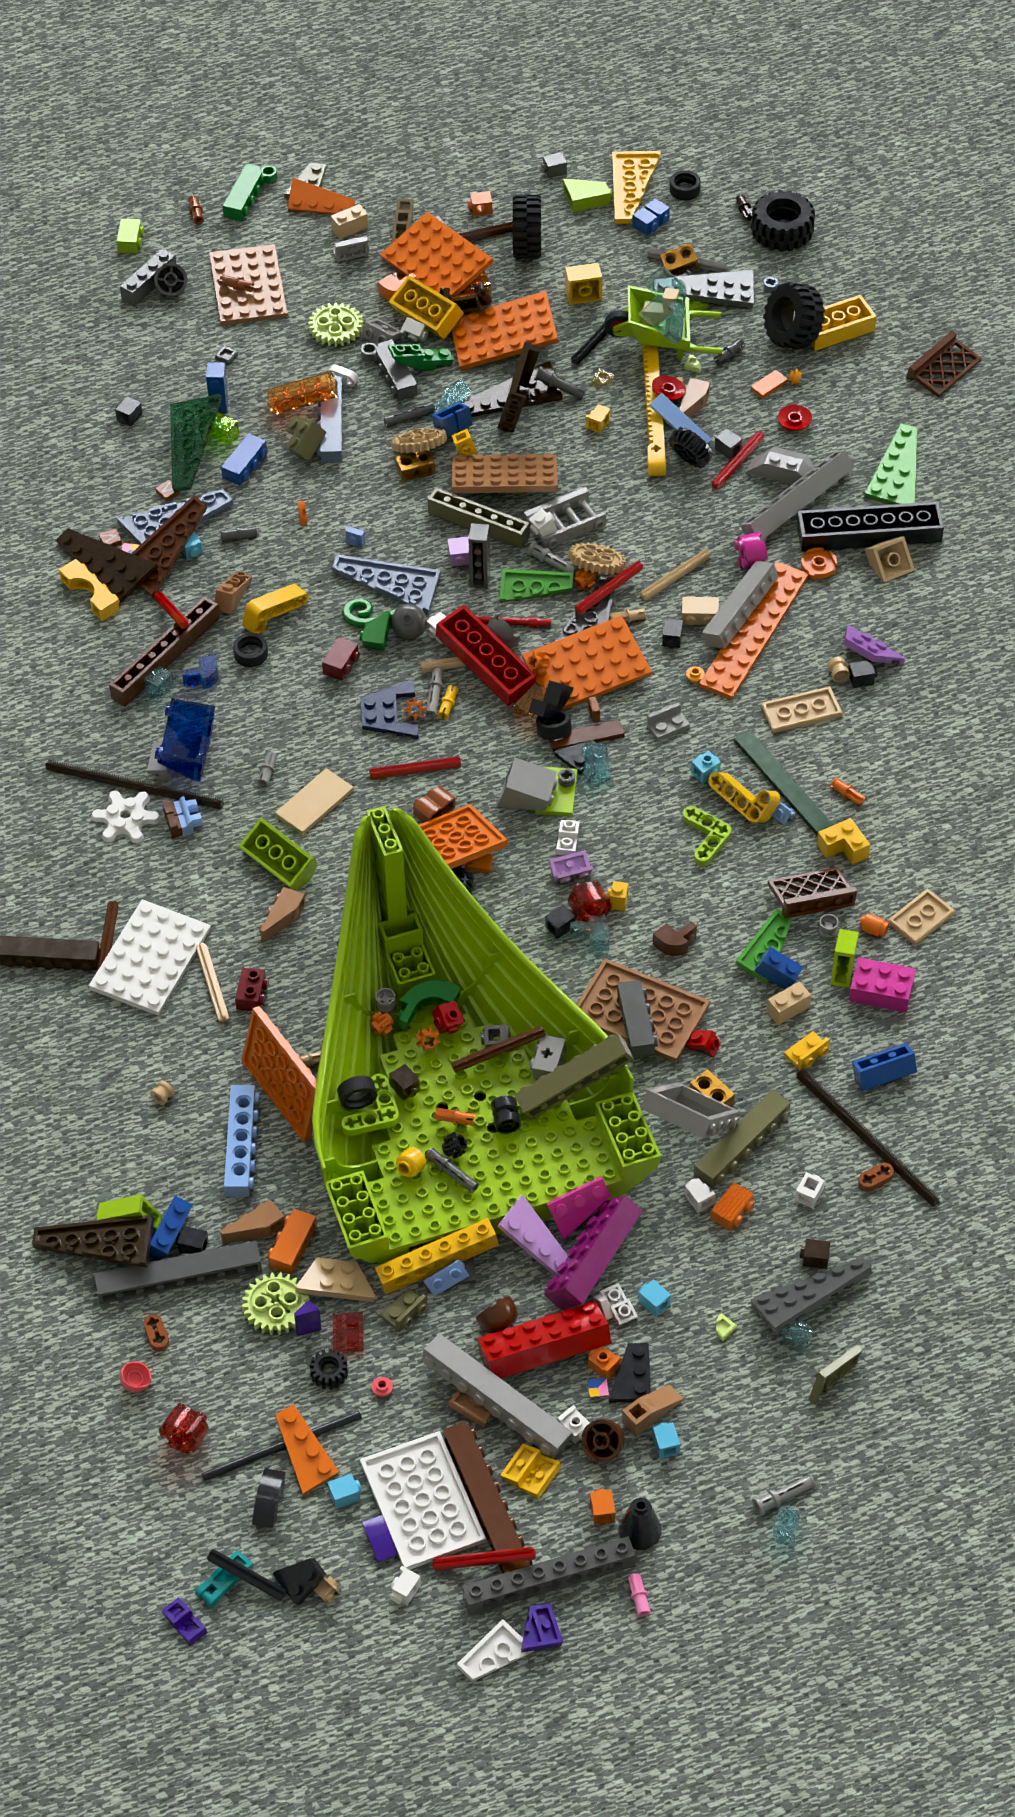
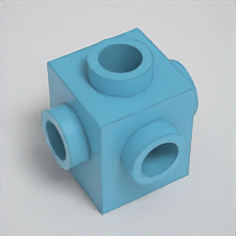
M710 751L700 754L691 761V774L702 784L708 782L709 776L712 773L720 772V759Z

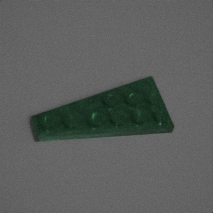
M220 394L170 404L172 489L174 493L191 490L222 399Z

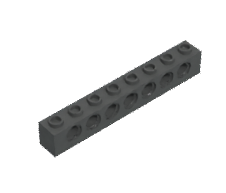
M628 1536L463 1585V1599L469 1616L635 1567L636 1555Z

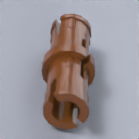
M192 195L188 198L190 214L193 216L195 224H202L204 221L202 206L199 204L198 197Z
M224 274L220 276L222 280L219 281L220 285L233 287L234 290L241 289L252 292L254 287H251V285L254 286L252 281L242 280L237 276L235 278Z

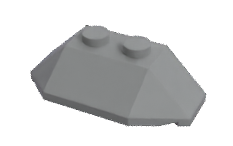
M773 447L753 458L747 473L794 484L812 470L814 466L806 454Z

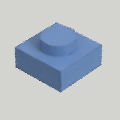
M348 526L345 531L346 542L353 546L363 547L365 544V531Z

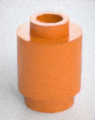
M867 913L866 916H862L859 926L862 927L861 931L876 937H884L889 923L885 922L883 918Z

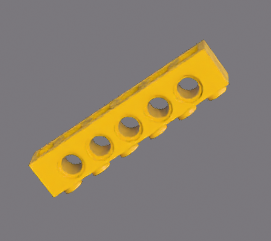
M486 1218L375 1267L385 1294H389L439 1272L456 1260L465 1261L497 1247L499 1243L489 1219Z

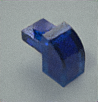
M216 654L198 657L199 668L182 670L184 687H194L202 684L204 690L212 687L217 682L219 672Z

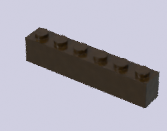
M0 936V965L7 967L24 966L26 968L43 967L45 969L62 968L64 970L80 969L83 971L97 969L100 951L99 941Z

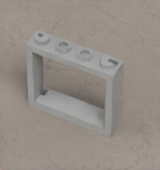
M679 1082L648 1089L641 1105V1109L702 1138L724 1133L732 1128L735 1129L736 1124L740 1121L738 1117L740 1114L739 1110Z

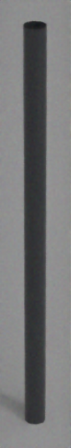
M358 1410L313 1428L311 1431L316 1437L359 1420L362 1416ZM278 1442L201 1473L204 1481L284 1450L286 1449L285 1442Z

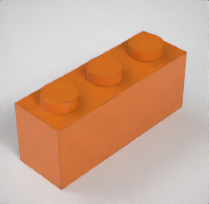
M293 1209L291 1215H287L282 1232L279 1231L277 1234L274 1248H270L267 1259H269L270 1268L293 1275L317 1227L316 1216L297 1209Z

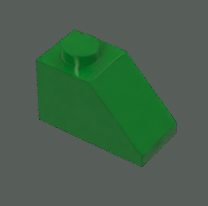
M385 611L365 624L364 630L360 632V641H362L363 648L385 651L391 625L390 611Z

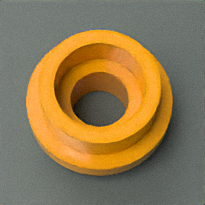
M797 368L794 371H790L788 380L791 381L790 385H798L802 372L798 371Z
M696 666L690 667L686 671V677L690 682L698 683L704 677V670Z

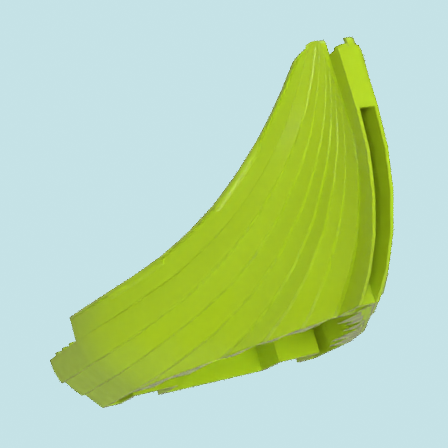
M385 806L366 811V816L360 821V826L353 838L334 977L317 1074L312 1115L314 1143L320 1162L321 1174L350 1254L355 1260L362 1259L370 1263L377 1262L380 1264L409 1253V1247L443 1238L486 1218L489 1219L496 1234L503 1233L497 1226L521 1195L526 1198L542 1221L553 1218L546 1203L599 1177L603 1178L611 1195L606 1201L614 1197L623 1196L635 1185L643 1181L652 1171H655L661 1159L660 1151L633 1092L634 1078L627 1064L532 1120L523 1114L517 1101L521 1127L515 1132L503 1134L499 1132L491 1133L487 1130L488 1126L494 1125L491 1102L495 1098L507 1095L516 1099L515 1093L520 1091L522 1087L537 1081V1079L533 1078L532 1070H530V1062L536 1056L537 1041L540 1042L541 1038L455 1073L451 1065L452 1062L486 1048L485 1044L482 1045L481 1033H484V1026L508 1024L510 1038L542 1026L546 1035L566 1039L567 1051L562 1065L571 1061L573 1057L588 1051L591 1046L605 1041L608 1036L535 966L496 925L447 865L415 819L399 808L389 809L388 814ZM442 980L456 984L461 987V995L457 1001V1006L463 1014L464 1023L459 1027V1031L453 1034H448L447 1032L439 1033L436 1038L440 1040V1043L435 1045V1050L431 1048L425 1052L423 1046L418 1047L416 1045L419 1040L415 1035H419L421 1032L420 1028L428 1029L429 1026L432 1027V1033L438 1031L431 1014L438 1005H427L419 1009L407 1031L399 1028L398 1015L402 1010L401 999L412 987L422 982ZM381 988L392 989L395 993L396 1009L389 1014L394 1021L392 1025L393 1030L386 1036H383L382 1033L376 1035L369 1025L372 1022L370 1018L378 1012L376 1008V993ZM429 1036L426 1037L427 1042L430 1041ZM494 1037V1038H493V1041H494V1040H499L500 1038H499V1037ZM406 1064L420 1079V1091L414 1097H409L403 1101L391 1087L399 1111L398 1123L392 1127L354 1136L345 1135L342 1131V1119L344 1117L377 1109L374 1101L365 1108L357 1110L345 1109L341 1106L339 1100L338 1086L351 1077L368 1076L371 1078L375 1074H384L389 1081V1073ZM376 1082V1084H378L379 1091H381L382 1084L380 1082ZM477 1093H483L486 1095V1099L478 1101L474 1096ZM381 1097L379 1101L381 1103H388L390 1099L388 1097ZM440 1104H445L448 1106V1110L455 1111L458 1109L457 1111L475 1113V1119L472 1120L474 1125L458 1123L453 1125L452 1122L435 1120L436 1107ZM390 1114L387 1115L389 1119L393 1118ZM367 1118L365 1120L367 1124H374L376 1122L374 1118ZM453 1132L456 1133V1136L462 1135L467 1142V1148L464 1149L466 1153L456 1159L453 1156H446L442 1150L443 1138ZM409 1147L419 1149L424 1156L429 1149L434 1148L444 1157L450 1158L455 1166L478 1182L479 1187L474 1193H469L468 1190L445 1172H440L438 1167L428 1159H426L424 1169L416 1176H403L397 1170L396 1159Z

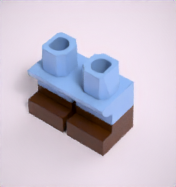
M183 796L179 801L170 802L169 799L162 801L164 815L172 838L193 833L194 827L203 825L200 813L190 815V813L198 811L196 799L186 801Z

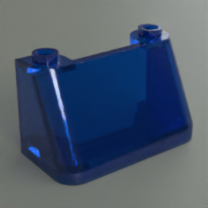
M171 698L170 705H166L165 716H168L163 742L160 748H156L154 759H158L157 763L193 781L201 782L213 731L215 706Z

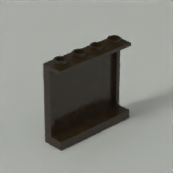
M524 342L497 427L505 432L514 433L526 399L525 395L516 393L517 387L519 385L528 388L540 353V346Z

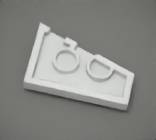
M502 1619L457 1663L456 1667L473 1682L534 1651L522 1653L523 1638Z

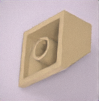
M904 536L881 542L865 549L870 566L883 583L915 570Z

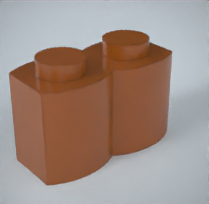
M441 786L431 788L427 796L419 798L414 802L413 815L422 822H427L450 812L456 806V798Z

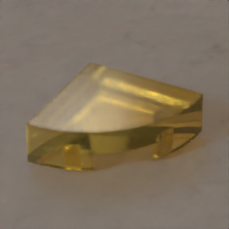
M599 369L592 379V384H607L615 378V374Z

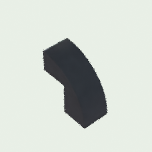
M549 680L543 701L532 698L528 713L541 717L554 716L566 705L574 687Z
M264 1469L256 1495L252 1525L274 1527L277 1520L278 1501L284 1492L285 1471Z

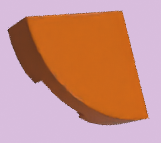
M304 501L298 502L300 526L307 525Z

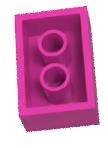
M858 957L850 988L849 1001L907 1013L916 969Z

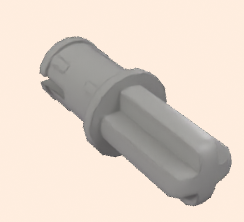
M268 752L264 764L260 767L261 772L257 780L260 786L265 785L267 787L269 785L270 777L275 772L276 753Z

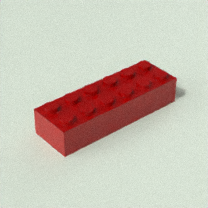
M464 604L436 624L435 636L507 706H510L535 688L537 675Z
M595 1301L477 1338L480 1356L485 1367L501 1379L612 1344L609 1324Z

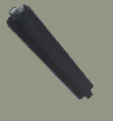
M604 323L571 357L572 363L578 365L608 334Z
M212 1549L207 1556L209 1562L279 1601L286 1594V1589L215 1549Z

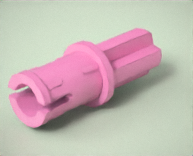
M633 1573L628 1577L632 1592L631 1599L634 1600L638 1617L648 1616L651 1614L647 1601L648 1592L644 1589L641 1575Z

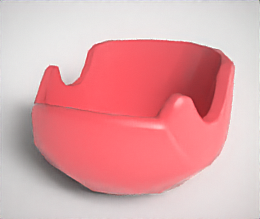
M138 1361L126 1363L120 1371L121 1385L131 1393L142 1392L149 1386L152 1379L148 1367Z

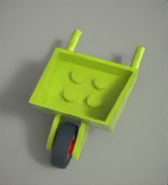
M628 285V308L609 313L604 321L605 330L612 337H635L639 344L678 349L676 359L679 360L683 359L684 351L722 355V348L703 347L690 343V319L695 317L720 319L721 312L689 310V297L678 296L673 312L665 320L652 325H643L645 301L663 302L664 293Z

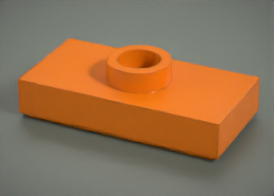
M486 854L462 865H465L469 871L490 873L493 854Z

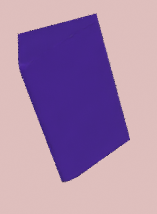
M309 1300L306 1301L294 1313L296 1334L298 1336L322 1329L320 1310Z

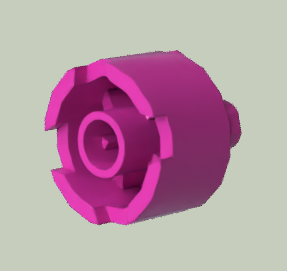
M760 532L738 536L737 540H734V548L739 554L737 563L739 568H743L745 571H749L755 561L765 562V559H768L765 541L760 540L762 536Z

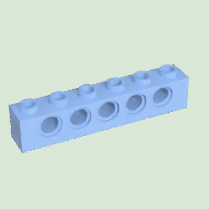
M231 1085L224 1178L225 1197H250V1189H254V1177H251V1172H255V1160H252V1155H256V1143H253V1138H257V1126H254V1122H258V1110H255V1105H259V1093H256L255 1085Z

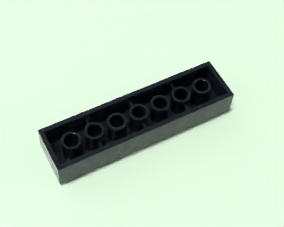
M939 502L798 511L797 531L801 552L812 548L832 550L871 547L878 543L903 536L906 544L942 542L944 526Z

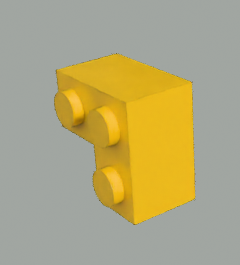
M851 818L818 832L817 846L826 858L844 852L852 865L869 858L870 843Z

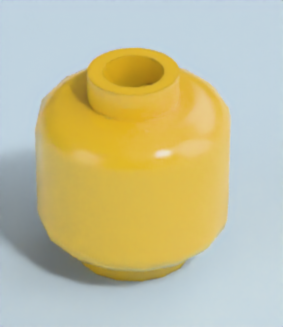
M415 1147L405 1149L396 1159L397 1170L406 1177H414L420 1173L426 1166V1158L422 1151Z

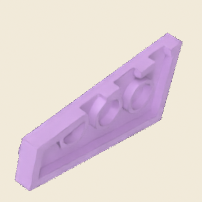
M523 1195L519 1196L497 1227L550 1273L556 1276L558 1273L557 1268L566 1261L568 1256Z

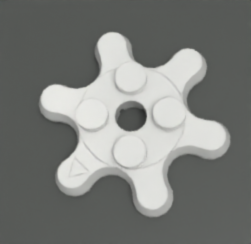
M112 791L108 797L111 805L105 810L96 809L91 815V819L94 822H104L107 824L108 827L102 834V839L105 842H112L118 835L126 834L131 842L140 843L144 839L141 828L146 824L156 825L161 821V816L157 812L144 810L145 805L150 801V797L146 792L138 793L135 798L129 797L124 799L118 791ZM123 813L131 815L126 819L121 818Z

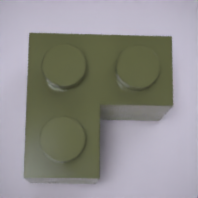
M294 415L286 428V431L292 435L286 448L298 458L310 461L327 432L313 421Z

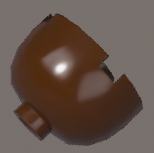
M510 1296L497 1301L496 1305L493 1307L489 1306L476 1317L478 1324L485 1332L492 1334L512 1327L517 1321L518 1309Z
M594 1420L586 1425L582 1432V1449L593 1461L606 1462L613 1460L624 1448V1433L621 1427L612 1420Z

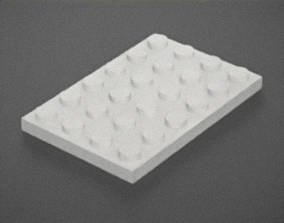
M142 899L89 984V990L159 1016L196 955V946L203 943L211 930V925Z
M440 1431L360 1459V1464L381 1515L389 1529L403 1567L411 1570L432 1562L434 1558L447 1557L486 1543L485 1535Z

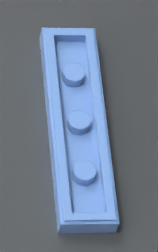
M663 393L650 403L649 406L674 430L679 427H685L701 436L706 444L711 442L712 439Z

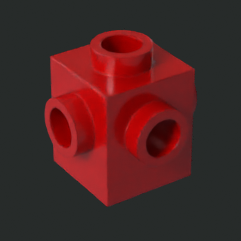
M456 1001L438 1005L431 1012L434 1025L438 1028L440 1034L446 1032L453 1034L459 1031V1027L464 1023L463 1014L459 1010Z

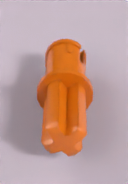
M837 777L831 782L830 788L839 792L843 798L847 797L858 805H862L865 801V797L855 791L852 785L845 784Z
M436 1108L434 1118L439 1121L452 1122L453 1125L458 1123L473 1126L474 1121L466 1120V1118L475 1119V1113L457 1111L458 1109L454 1111Z

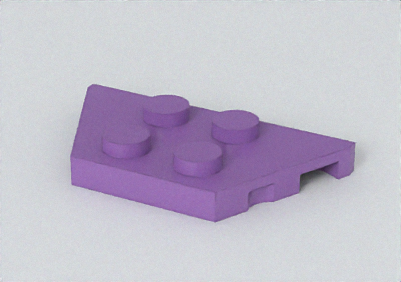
M850 625L847 626L843 645L872 662L891 664L892 660H894L899 665L904 663L906 658L889 649L885 643L872 639L871 635L862 633Z

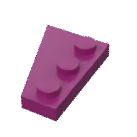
M599 1177L546 1203L563 1240L611 1195L603 1178Z

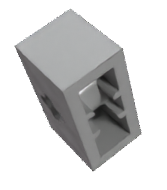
M546 1035L541 1038L540 1042L537 1041L535 1047L536 1056L530 1062V1070H532L534 1079L547 1075L554 1071L556 1067L562 1065L567 1051L566 1039Z

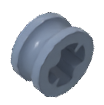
M765 278L763 289L771 293L778 286L777 278Z

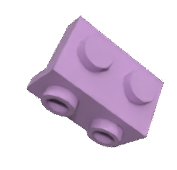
M585 850L549 859L548 861L554 882L560 881L561 884L570 882L571 878L577 876L579 879L590 876L589 873L593 870Z

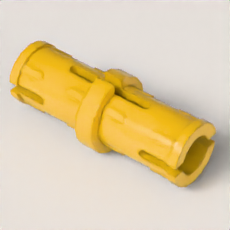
M452 685L447 687L446 694L441 699V707L437 713L439 719H442L443 714L445 715L444 720L449 718L451 708H454V700L459 691L456 686H454L452 691Z

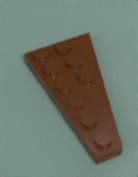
M195 495L131 553L153 562L159 567L139 586L153 598L154 593H157L207 510L206 504Z

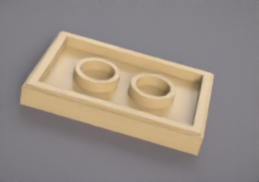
M927 888L888 919V923L916 946L955 914V910Z

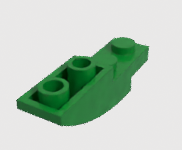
M419 344L388 345L394 360L414 369L436 370L437 365H452L454 361L448 348L422 349Z

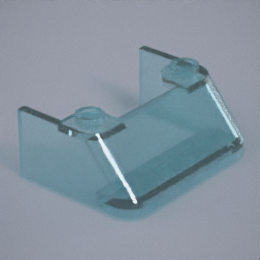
M661 266L643 283L656 297L639 312V315L670 342L677 344L682 340L686 284ZM665 288L679 289L676 303L668 304L663 299Z

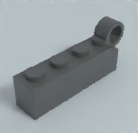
M392 339L377 345L365 343L361 346L362 359L366 362L374 361L378 363L379 372L384 374L385 383L390 385L391 394L396 396L398 401L418 395L417 383L407 366L394 360L388 349V345H395Z

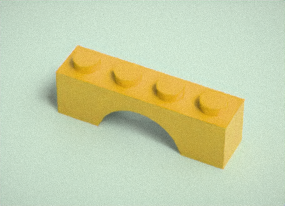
M75 559L59 569L60 580L70 590L84 589L94 594L90 599L91 609L100 620L104 621L120 611L119 598L112 594L105 584H101L97 576L88 571L85 564H81Z

